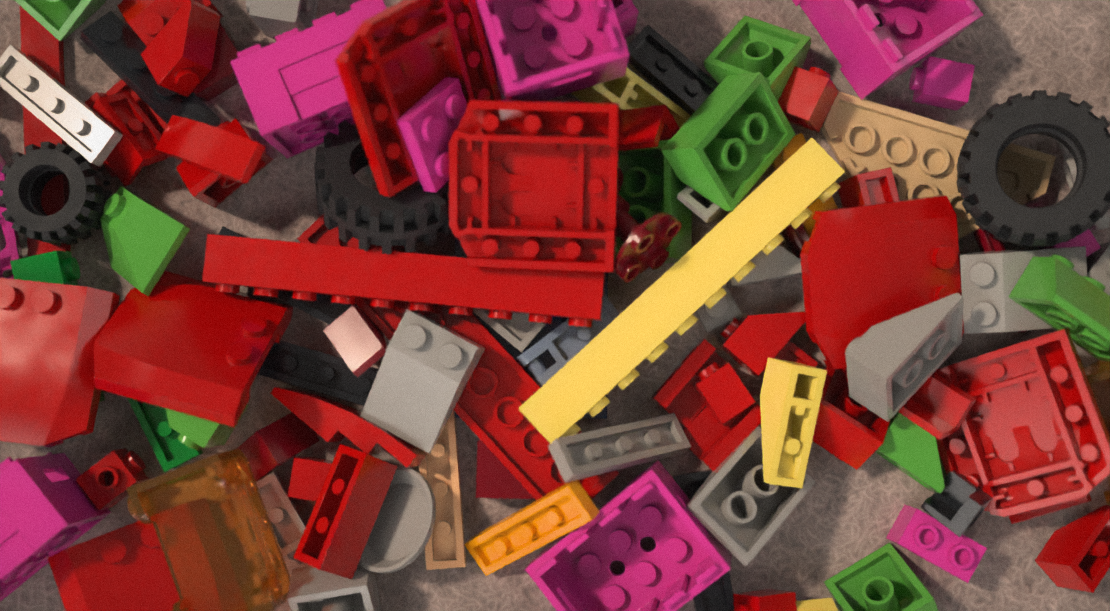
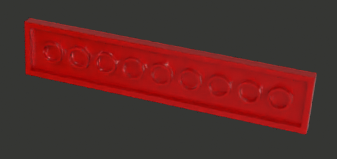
M324 214L297 238L301 243L359 248L358 239L354 237L346 243L339 239L338 226L329 230L324 223ZM371 244L369 249L382 250V246ZM404 246L392 247V251L406 252ZM356 298L355 303L391 341L406 310H409L410 303L395 301L394 309L370 306L371 299ZM434 305L433 312L417 311L485 347L478 364L453 409L456 414L535 500L565 485L566 483L548 448L549 442L518 409L541 388L530 374L474 314L473 316L449 314V306ZM615 470L579 479L578 482L590 499H592L620 472Z

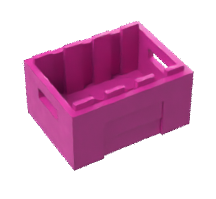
M360 0L351 4V10L337 16L334 11L313 20L314 26L299 32L298 28H294L275 36V43L263 48L260 44L254 45L238 52V58L230 61L261 136L287 159L324 143V136L328 132L338 135V124L344 120L351 125L356 124L335 59L361 22L387 9L383 0Z
M476 0L506 100L546 101L625 76L629 53L611 0H542L538 3L531 0ZM546 27H552L556 30L557 36L555 39L547 41L541 36L542 30Z
M792 0L795 6L800 5L842 66L840 68L841 72L861 100L947 45L983 16L973 0ZM875 16L881 19L882 27H877L880 24V22Z
M48 452L46 455L19 458L14 461L11 457H8L0 463V602L49 563L48 557L68 548L111 513L108 508L103 510L97 509L75 480L81 474L65 453L52 454V452Z
M657 460L631 480L623 491L598 509L600 512L593 520L559 537L542 550L525 568V571L556 611H676L731 569L732 553L685 508L691 500L660 461ZM644 537H651L655 540L656 547L653 550L647 551L642 548L641 540ZM619 560L625 565V571L622 574H615L611 571L610 565L613 561Z

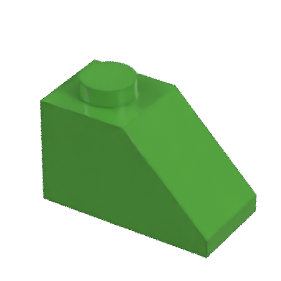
M897 412L890 420L883 444L875 452L929 491L941 494L945 485L936 437Z

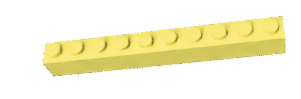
M811 137L518 408L519 411L549 444L556 438L577 434L581 428L576 423L582 417L589 413L594 418L611 402L606 397L611 390L618 385L623 391L640 375L635 368L646 358L653 363L669 348L664 342L675 331L682 336L698 321L693 315L704 304L711 309L727 294L722 288L734 277L739 283L756 267L751 261L756 255L763 251L768 256L785 240L780 235L785 228L791 225L794 229H797L813 214L808 207L819 198L825 203L841 187L836 181L845 171Z

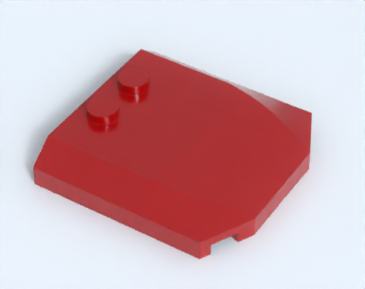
M403 0L361 22L335 59L379 193L386 197H392L419 180L397 120L445 77L458 78L467 105L472 99L502 100L475 0Z
M470 100L458 128L455 129L449 141V226L455 238L458 237L467 255L466 260L469 266L613 272L617 229L619 103Z
M937 195L815 211L812 220H816L810 239L809 241H804L800 252L806 332L812 342L817 343L826 358L823 361L828 368H847L845 352L848 345L854 338L862 337L872 326L952 294L958 293L962 295L957 215L947 196Z
M164 271L149 296L141 293L137 288L131 289L95 340V388L235 427L250 399V387L274 342H280L292 319L293 306L243 292L239 294L215 291L216 285Z
M0 278V442L51 448L63 444L66 439L93 432L101 390L95 388L94 342L117 310L120 299L119 295L114 292L86 286Z
M1068 328L950 364L935 371V373L976 399L957 432L941 440L936 438V442L947 475L955 470L993 498L984 511H989L991 515L1006 517L1085 497L1110 474V436Z
M206 498L181 504L66 548L47 558L65 611H248Z

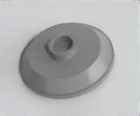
M404 466L397 467L358 563L361 567L375 573H393L408 566L425 548L435 523L436 503L430 484L419 472Z

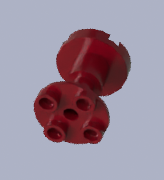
M618 167L619 193L623 183V174L621 168ZM617 193L616 235L624 244L616 257L614 268L616 274L624 282L628 283L649 267L652 270H656L666 262L669 257V252L666 249L673 237L680 231L682 224L672 214L663 212L649 218L641 225L628 213L630 204Z

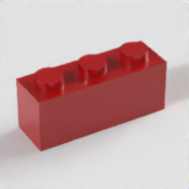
M340 444L293 558L319 570L352 579L398 466Z

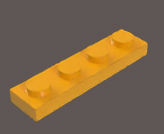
M578 480L571 481L472 536L464 546L487 576L593 520L600 511Z

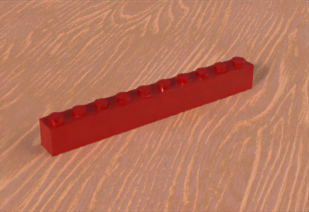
M207 234L202 281L216 284L215 291L239 294L240 287L254 288V295L278 297V290L292 291V299L316 301L317 294L332 295L331 303L355 305L356 298L371 299L370 306L394 309L395 301L410 303L409 310L433 312L434 305L449 306V314L473 316V309L489 310L488 318L512 320L513 313L529 314L528 322L552 324L553 317L569 318V326L592 328L593 320L602 321L606 273L595 271L470 267L466 258L398 251H392L391 254H382V250L376 249L365 251L355 247Z

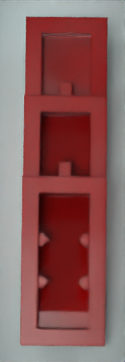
M172 115L155 150L169 157L180 159L194 167L205 169L219 177L248 184L266 146L206 123Z
M274 387L270 392L271 395L328 443L341 442L346 437L364 453L369 455L379 454L384 448L407 468L417 467L427 455L420 448L361 417L362 412L329 398L296 389Z

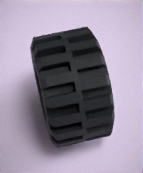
M41 142L40 147L34 144L24 147L26 154L23 155L16 152L10 157L14 161L12 166L4 165L1 170L6 176L4 181H0V190L3 191V196H0V206L6 208L1 214L6 221L14 223L12 225L14 230L26 234V237L46 243L72 245L78 243L77 238L83 240L92 236L91 228L99 230L102 227L99 219L104 213L105 202L112 195V192L104 187L109 185L110 181L108 176L100 173L103 170L101 166L90 163L75 149L60 143L55 145L51 142ZM65 174L70 183L69 199L60 211L47 215L41 204L43 188L53 177Z

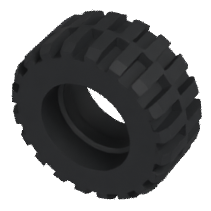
M1033 90L1031 95L1022 96L1021 93L1008 97L1007 101L1000 105L996 103L986 111L981 119H977L964 140L958 158L956 183L958 193H961L963 199L962 205L967 214L970 213L976 220L975 224L982 231L985 229L994 235V239L1003 243L1005 241L1014 243L1016 247L1029 248L1030 246H1040V248H1044L1061 242H1067L1094 226V223L1106 214L1110 209V133L1107 129L1110 126V122L1104 115L1100 118L1096 117L1090 111L1094 106L1085 100L1080 104L1071 101V94L1059 91L1056 96L1047 95L1046 90ZM1040 134L1052 137L1061 142L1072 154L1077 168L1076 180L1068 195L1058 203L1042 208L1026 207L1013 201L1003 191L997 175L999 158L1010 143L1022 136Z

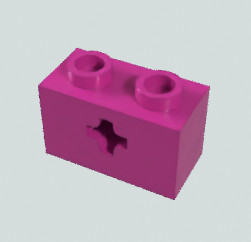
M905 504L886 537L888 540L966 583H969L987 549L965 535L957 536L935 518Z

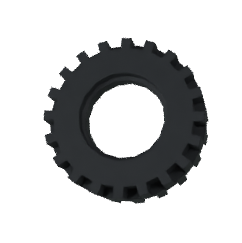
M344 120L338 124V135L328 132L324 136V147L318 146L315 152L316 163H314L317 209L319 214H324V223L329 230L338 226L339 239L346 243L354 237L358 239L359 249L368 251L371 244L382 246V254H391L393 246H404L406 253L415 252V243L424 241L428 247L437 244L438 232L446 236L452 233L449 226V181L436 193L423 191L420 184L410 190L400 191L392 197L380 195L378 190L360 183L355 177L359 169L370 165L357 125H351Z

